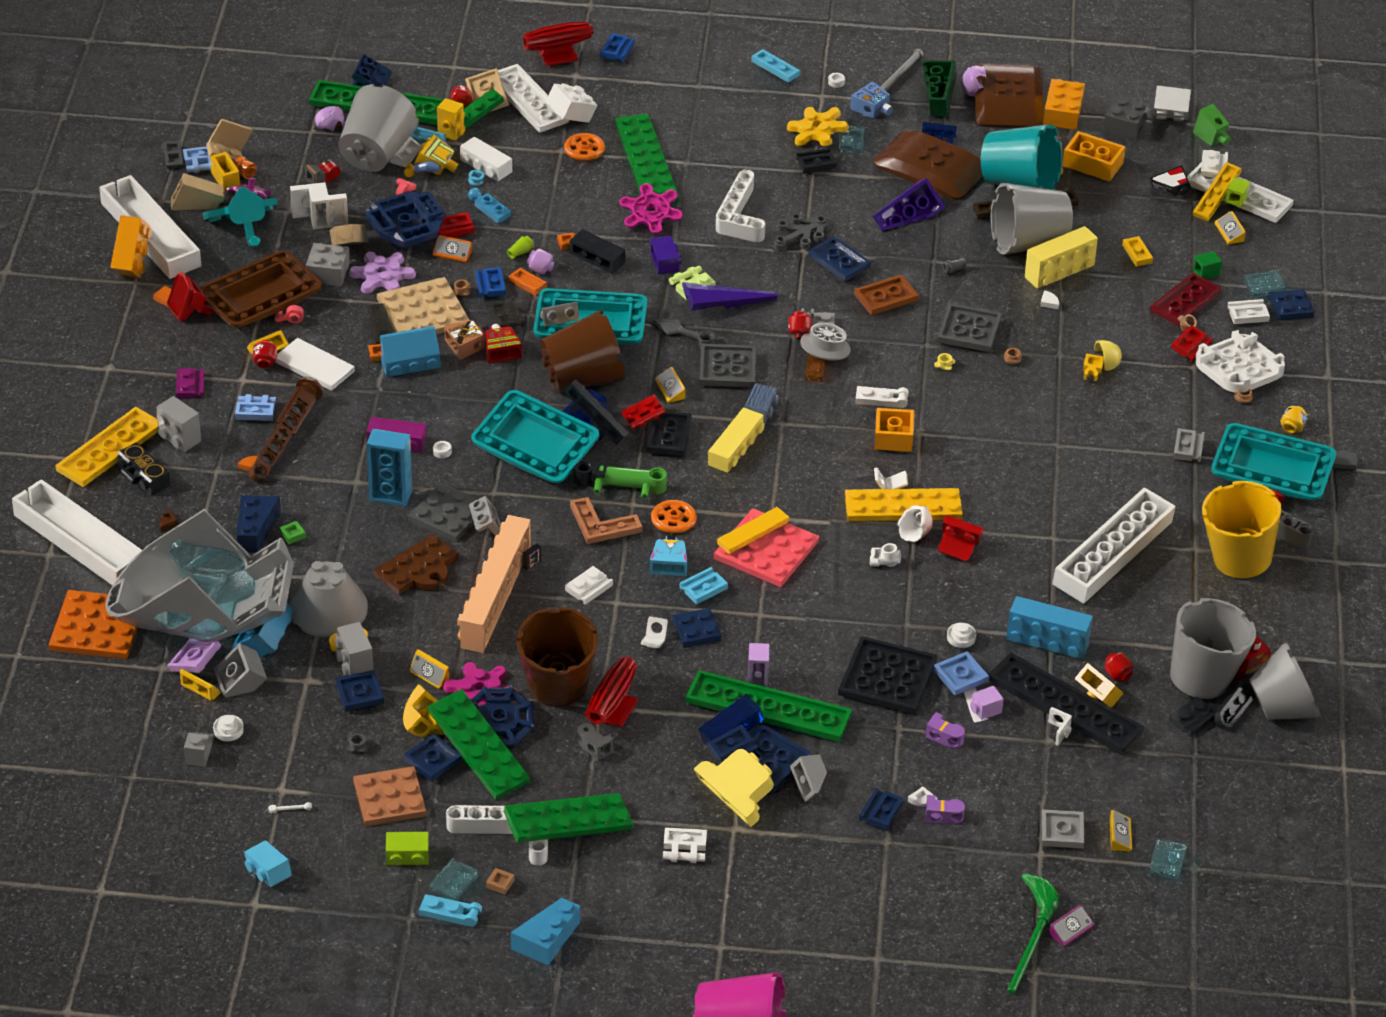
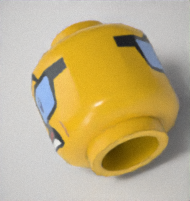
M1290 406L1285 410L1280 422L1286 432L1291 434L1299 433L1304 428L1308 415L1302 407Z

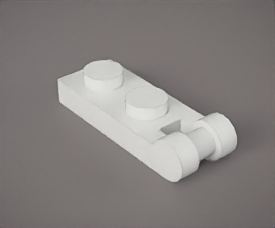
M857 386L855 404L904 408L908 404L907 397L909 391L904 387L896 390Z

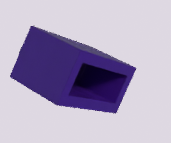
M672 236L650 238V253L657 273L679 272V264H682L681 254H678L677 243L673 242Z

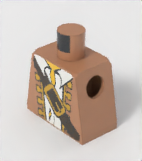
M473 320L444 325L445 340L460 360L484 348V338L486 337L485 332L490 330L488 326L479 328Z

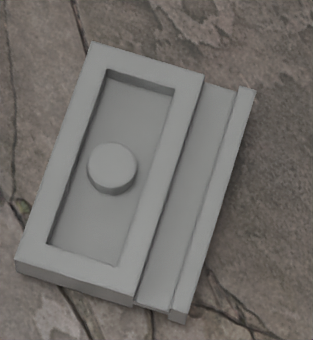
M1178 428L1173 458L1187 461L1195 459L1200 462L1205 432L1199 434L1193 430Z

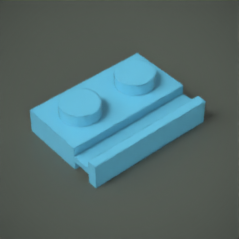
M710 567L680 582V589H683L685 594L697 605L728 589V583Z

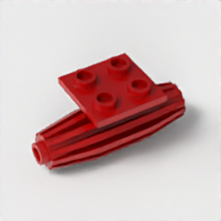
M565 22L541 27L523 34V43L526 51H538L546 66H555L557 64L577 61L578 56L572 45L590 39L592 34H594L592 24L589 25L588 22Z
M620 657L603 676L585 712V716L591 723L601 725L605 722L620 728L625 724L638 702V698L626 695L637 669L633 658Z

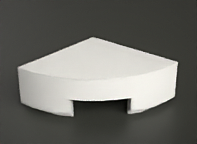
M1044 291L1041 307L1058 309L1059 300L1053 293Z
M921 787L908 796V802L916 806L926 807L927 795L933 794L926 788Z

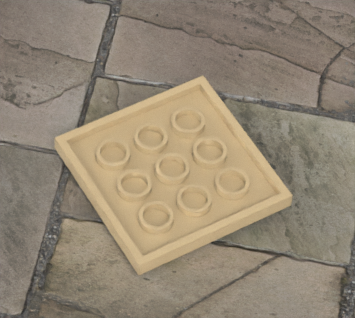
M445 277L377 293V300L395 333L434 326L436 334L444 333V325L469 320Z

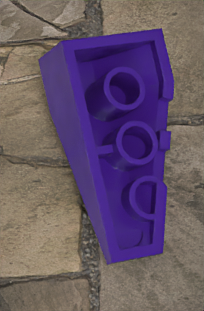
M925 178L906 189L872 217L881 231L933 217L944 209L945 205L929 180Z

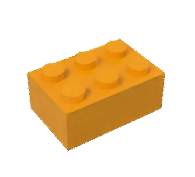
M1051 79L1043 125L1077 130L1085 83Z
M1078 131L1064 149L1062 166L1102 180L1111 181L1124 163L1125 146Z
M120 215L110 267L119 275L140 278L141 273L144 272L145 263L143 261L144 256H147L148 253L147 240L151 237V228L142 218Z

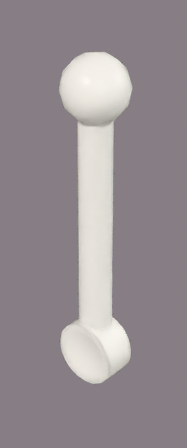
M307 802L304 805L280 807L270 805L268 809L271 814L282 810L305 809L309 811L312 809V804Z

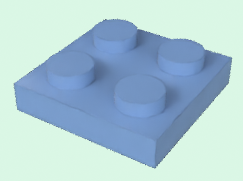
M968 651L937 663L933 668V671L954 695L989 682L988 674Z

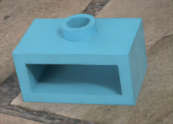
M266 840L244 852L247 870L257 875L258 879L261 882L264 881L268 886L272 887L292 876L289 860Z

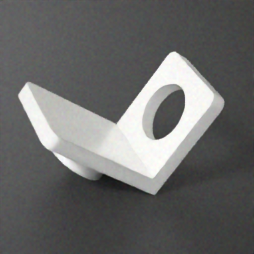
M874 468L875 481L881 489H900L908 485L906 471L885 479L879 469Z
M650 616L648 618L646 636L641 641V645H646L649 648H660L666 639L668 620ZM658 622L662 625L660 633L653 632L651 628L653 623Z
M1051 707L1048 722L1059 727L1055 745L1059 746L1064 737L1067 738L1071 732L1072 715ZM1054 715L1061 716L1063 722H1058Z

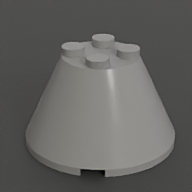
M313 562L289 602V605L295 610L291 617L293 624L296 623L301 627V631L318 637H330L337 633V627L356 622L362 623L368 612L366 596L340 562Z

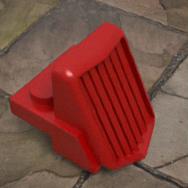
M179 271L167 300V306L180 322H184L194 310L200 314L204 312L209 316L214 311L205 302L207 297L192 278Z
M947 515L943 520L942 533L944 534L938 551L955 559L969 561L975 546L979 545L984 528Z

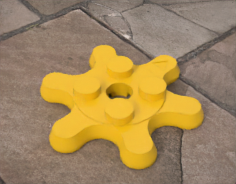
M807 107L804 110L805 118L799 121H789L787 130L800 133L795 138V145L803 146L811 140L819 141L821 146H829L832 144L830 136L836 132H847L849 125L845 121H836L841 116V111L837 107H833L825 113H817L813 107Z

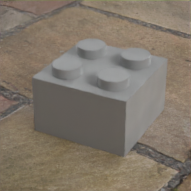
M313 243L306 268L322 284L342 286L350 264L349 247Z
M174 396L156 407L158 433L163 439H166L183 452L201 442L198 412Z
M356 622L337 627L335 643L338 650L335 653L337 661L342 662L343 674L348 676L372 671V647L361 623Z

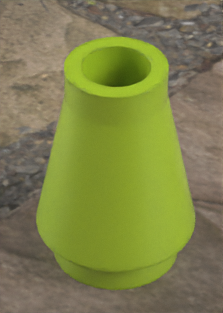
M528 236L520 237L507 250L509 257L514 259L531 252L532 248H534L533 241Z

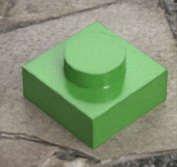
M297 521L279 527L280 534L288 544L306 538V532Z

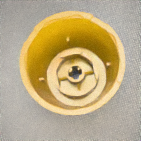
M1235 481L1232 482V485L1215 488L1205 498L1202 514L1216 567L1225 575L1234 578H1251L1262 574L1269 568L1272 562L1281 517V503L1271 489L1255 482Z

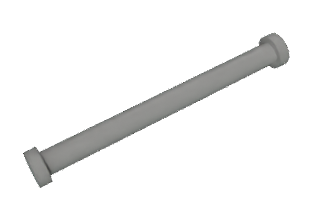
M916 49L913 55L881 88L886 91L915 61L924 56L923 51Z

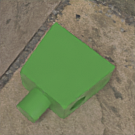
M1211 104L1200 109L1193 133L1210 146L1220 142L1225 146L1231 141V137L1226 134L1229 122L1215 105Z

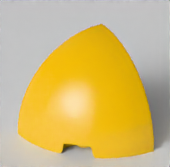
M420 684L414 689L406 703L403 714L404 726L408 732L419 737L427 738L428 735L433 734L443 735L445 733L427 711L428 705L438 700Z

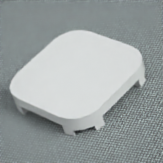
M1239 330L1233 331L1231 338L1209 347L1204 343L1199 345V350L1196 353V366L1222 388L1235 393L1239 390L1240 393L1247 392L1248 389L1253 390L1281 378L1284 374L1285 356L1282 353L1275 355L1257 341V334L1253 332L1251 335L1239 334Z

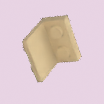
M221 119L206 144L209 157L227 152L234 162L237 157L242 156L241 150L253 132L252 128Z

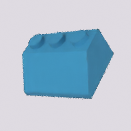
M434 326L380 335L381 364L386 377L440 368V352Z
M287 603L286 611L282 616L275 617L247 632L239 633L232 648L234 649L241 643L256 650L259 657L268 653H274L278 649L280 639L285 635L287 625L292 621L291 617L295 610Z

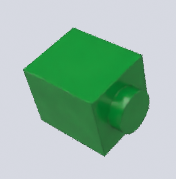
M1214 251L1195 256L1193 270L1200 277L1207 279L1219 276L1223 263L1221 258Z

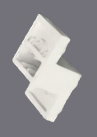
M1157 86L1153 116L1162 120L1173 118L1174 121L1178 122L1187 120L1191 90Z
M325 182L290 186L293 218L310 216L313 229L348 225L346 193L328 195Z

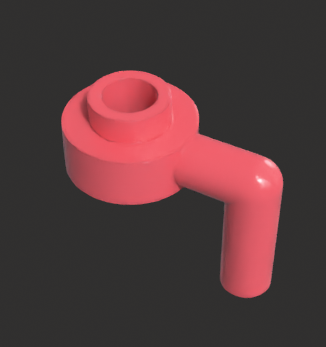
M398 178L396 184L399 185L396 195L412 192L416 189L414 183Z
M297 305L289 306L284 314H282L283 310L275 313L276 322L287 320L291 323H300L304 318L303 308Z

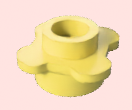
M942 353L938 356V361L935 362L934 366L949 371L952 369L955 359L950 354Z

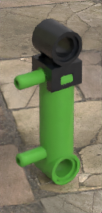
M580 460L574 466V481L582 487L592 484L593 491L596 494L601 493V489H605L606 485L642 489L641 497L646 499L649 492L662 494L666 491L667 472L662 468L640 470L608 466V462L594 461L593 466L592 462L588 460Z

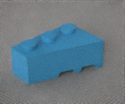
M563 898L559 899L511 932V950L549 965L580 924V905Z

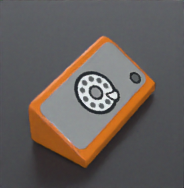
M439 235L433 250V256L467 263L472 253V242Z

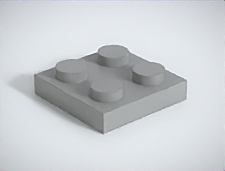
M1042 810V846L1084 848V812Z

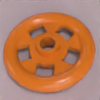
M579 133L572 135L565 141L564 150L569 157L575 160L591 161L599 158L604 153L605 144L600 137L594 134Z
M667 500L654 507L651 513V520L653 525L660 531L669 534H679L690 530L695 525L697 515L694 508L688 503L680 500ZM659 516H664L665 520H659ZM683 518L689 519L687 522L682 521Z

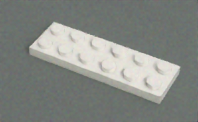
M518 64L498 70L507 99L539 133L569 123V120L563 119L546 102L548 95Z
M1201 162L1187 178L1192 188L1206 193L1215 178L1201 176ZM1251 182L1249 195L1242 207H1237L1276 223L1293 206L1294 200Z

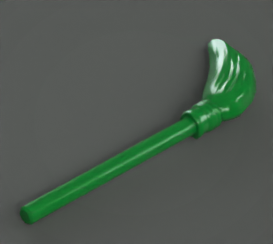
M1023 874L1022 879L1031 889L1040 912L1037 917V926L1007 989L1010 994H1015L1045 927L1050 924V920L1059 905V895L1055 887L1047 879L1031 874Z

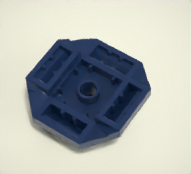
M406 192L374 202L365 211V217L381 238L387 240L396 250L412 245L418 247L421 242L437 238L445 218V211L430 192Z

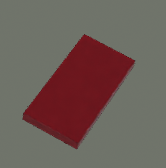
M1191 273L1152 304L1150 311L1179 327L1178 317L1180 315H1194L1221 293L1222 288L1195 273Z

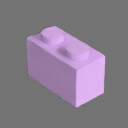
M749 643L748 683L768 687L769 644Z

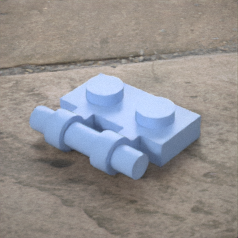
M207 147L183 149L185 165H189L186 166L187 173L194 172L195 174L206 170L211 172V162Z
M252 394L238 396L235 420L273 421L276 397H269V395L258 397L252 396Z

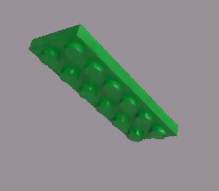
M462 689L428 705L427 711L495 800L530 782L528 774Z
M620 793L505 805L503 810L516 843L631 830L633 827V822Z

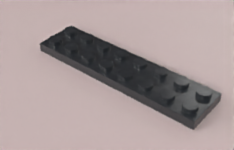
M1012 652L988 674L989 681L1048 714L1051 707L1072 715L1071 727L1119 754H1122L1144 730V726ZM1054 715L1055 718L1063 722L1061 716Z

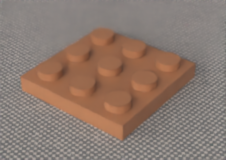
M414 766L353 776L365 827L426 817V809Z

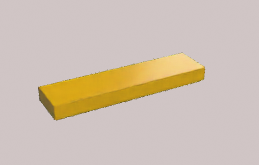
M1226 162L1194 209L1193 216L1209 222L1225 198L1231 181L1234 177H1239L1242 168Z
M775 507L718 538L717 544L728 554H731L788 523L789 516L778 507Z

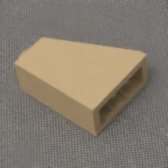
M183 173L171 198V210H215L225 199L223 185Z
M362 224L335 226L329 230L332 245L347 246L368 242L365 225Z

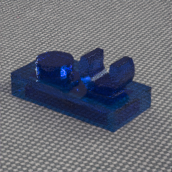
M923 122L922 133L933 137L940 136L941 140L948 137L952 144L953 138L957 136V126Z

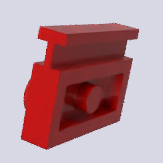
M468 212L445 216L438 234L446 237L462 236L475 233V227Z
M1191 325L1172 343L1171 349L1185 358H1190V361L1193 362L1196 359L1199 345L1204 343L1209 346L1213 338L1209 339L1204 332Z

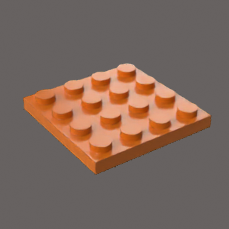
M68 590L48 645L49 651L128 659L138 627L118 621L107 613L106 600L108 594Z

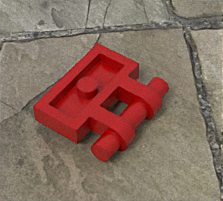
M655 395L646 397L639 403L621 411L632 430L638 427L642 428L645 426V423L653 419L657 420L666 413Z

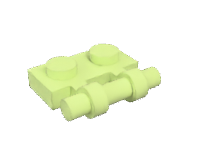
M700 266L690 267L687 271L683 273L678 272L674 274V277L669 278L671 285L677 283L676 291L685 300L688 299L685 297L682 282L716 286V282L706 272L698 274L702 272Z

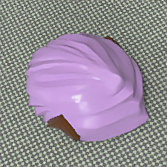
M968 67L963 74L962 88L968 96H975L976 92L984 87L982 81L986 80L985 67Z
M325 107L315 116L316 125L320 129L326 128L334 132L337 127L341 129L345 124L343 111L339 107Z

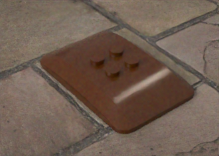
M978 63L975 65L984 66L986 71V80L982 81L984 87L975 94V122L977 125L1000 128H1023L1043 125L1041 69L1038 66Z
M913 130L901 132L874 159L875 167L912 183L927 178L936 193L953 200L963 199L984 178L981 170V157L939 138Z
M280 250L210 281L199 288L207 297L205 302L228 325L240 327L271 316L306 299L322 288V282L289 251Z

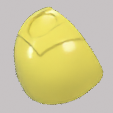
M1096 341L1095 351L1103 352L1104 369L1108 371L1116 368L1122 358L1119 346L1111 341Z

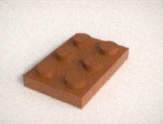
M902 274L854 289V295L871 316L919 301L918 293Z

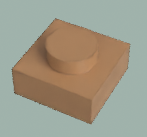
M495 868L486 881V888L505 895L515 880L514 874Z

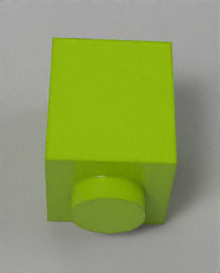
M1234 177L1227 188L1225 202L1242 207L1249 195L1251 182Z

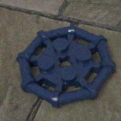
M513 686L500 688L482 687V690L471 699L472 703L498 736L506 735L507 739H501L505 746L512 749L516 748L519 742L535 731L536 726L534 725L533 713L535 705L533 701L527 700ZM484 698L486 699V703L484 705H477ZM513 698L519 703V705H514L513 703H511L510 699ZM520 712H525L526 720L520 719ZM497 713H501V716H503L504 718L497 719L495 717L497 716ZM517 727L522 728L520 732L513 736Z

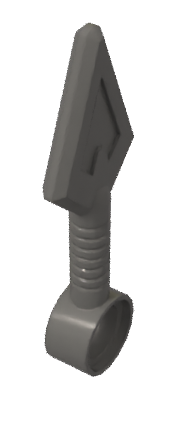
M652 319V322L667 335H685L698 340L700 347L701 344H715V336L711 331L698 333L684 328L679 320Z

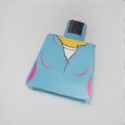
M667 535L665 539H658L650 558V574L687 576L685 542L677 540L675 535Z

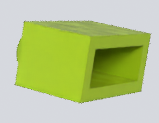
M386 832V865H429L428 832Z

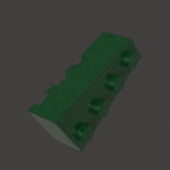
M922 60L930 116L947 117L957 78L956 60Z

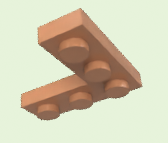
M589 497L570 501L571 510L587 544L643 532V526L637 514L600 522Z

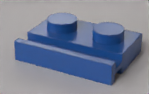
M612 33L600 51V57L609 60L620 59L621 62H624L635 44V38L628 39L627 36Z
M501 267L483 269V271L475 270L480 298H483L482 296L488 295V297L506 296Z

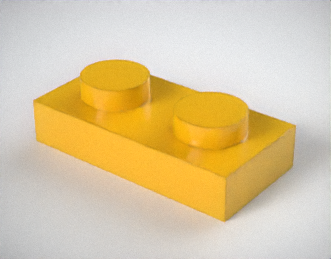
M1139 236L1123 239L1122 245L1136 267L1153 263L1152 255Z

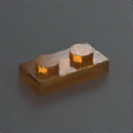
M808 353L805 381L823 382L825 359L817 358Z

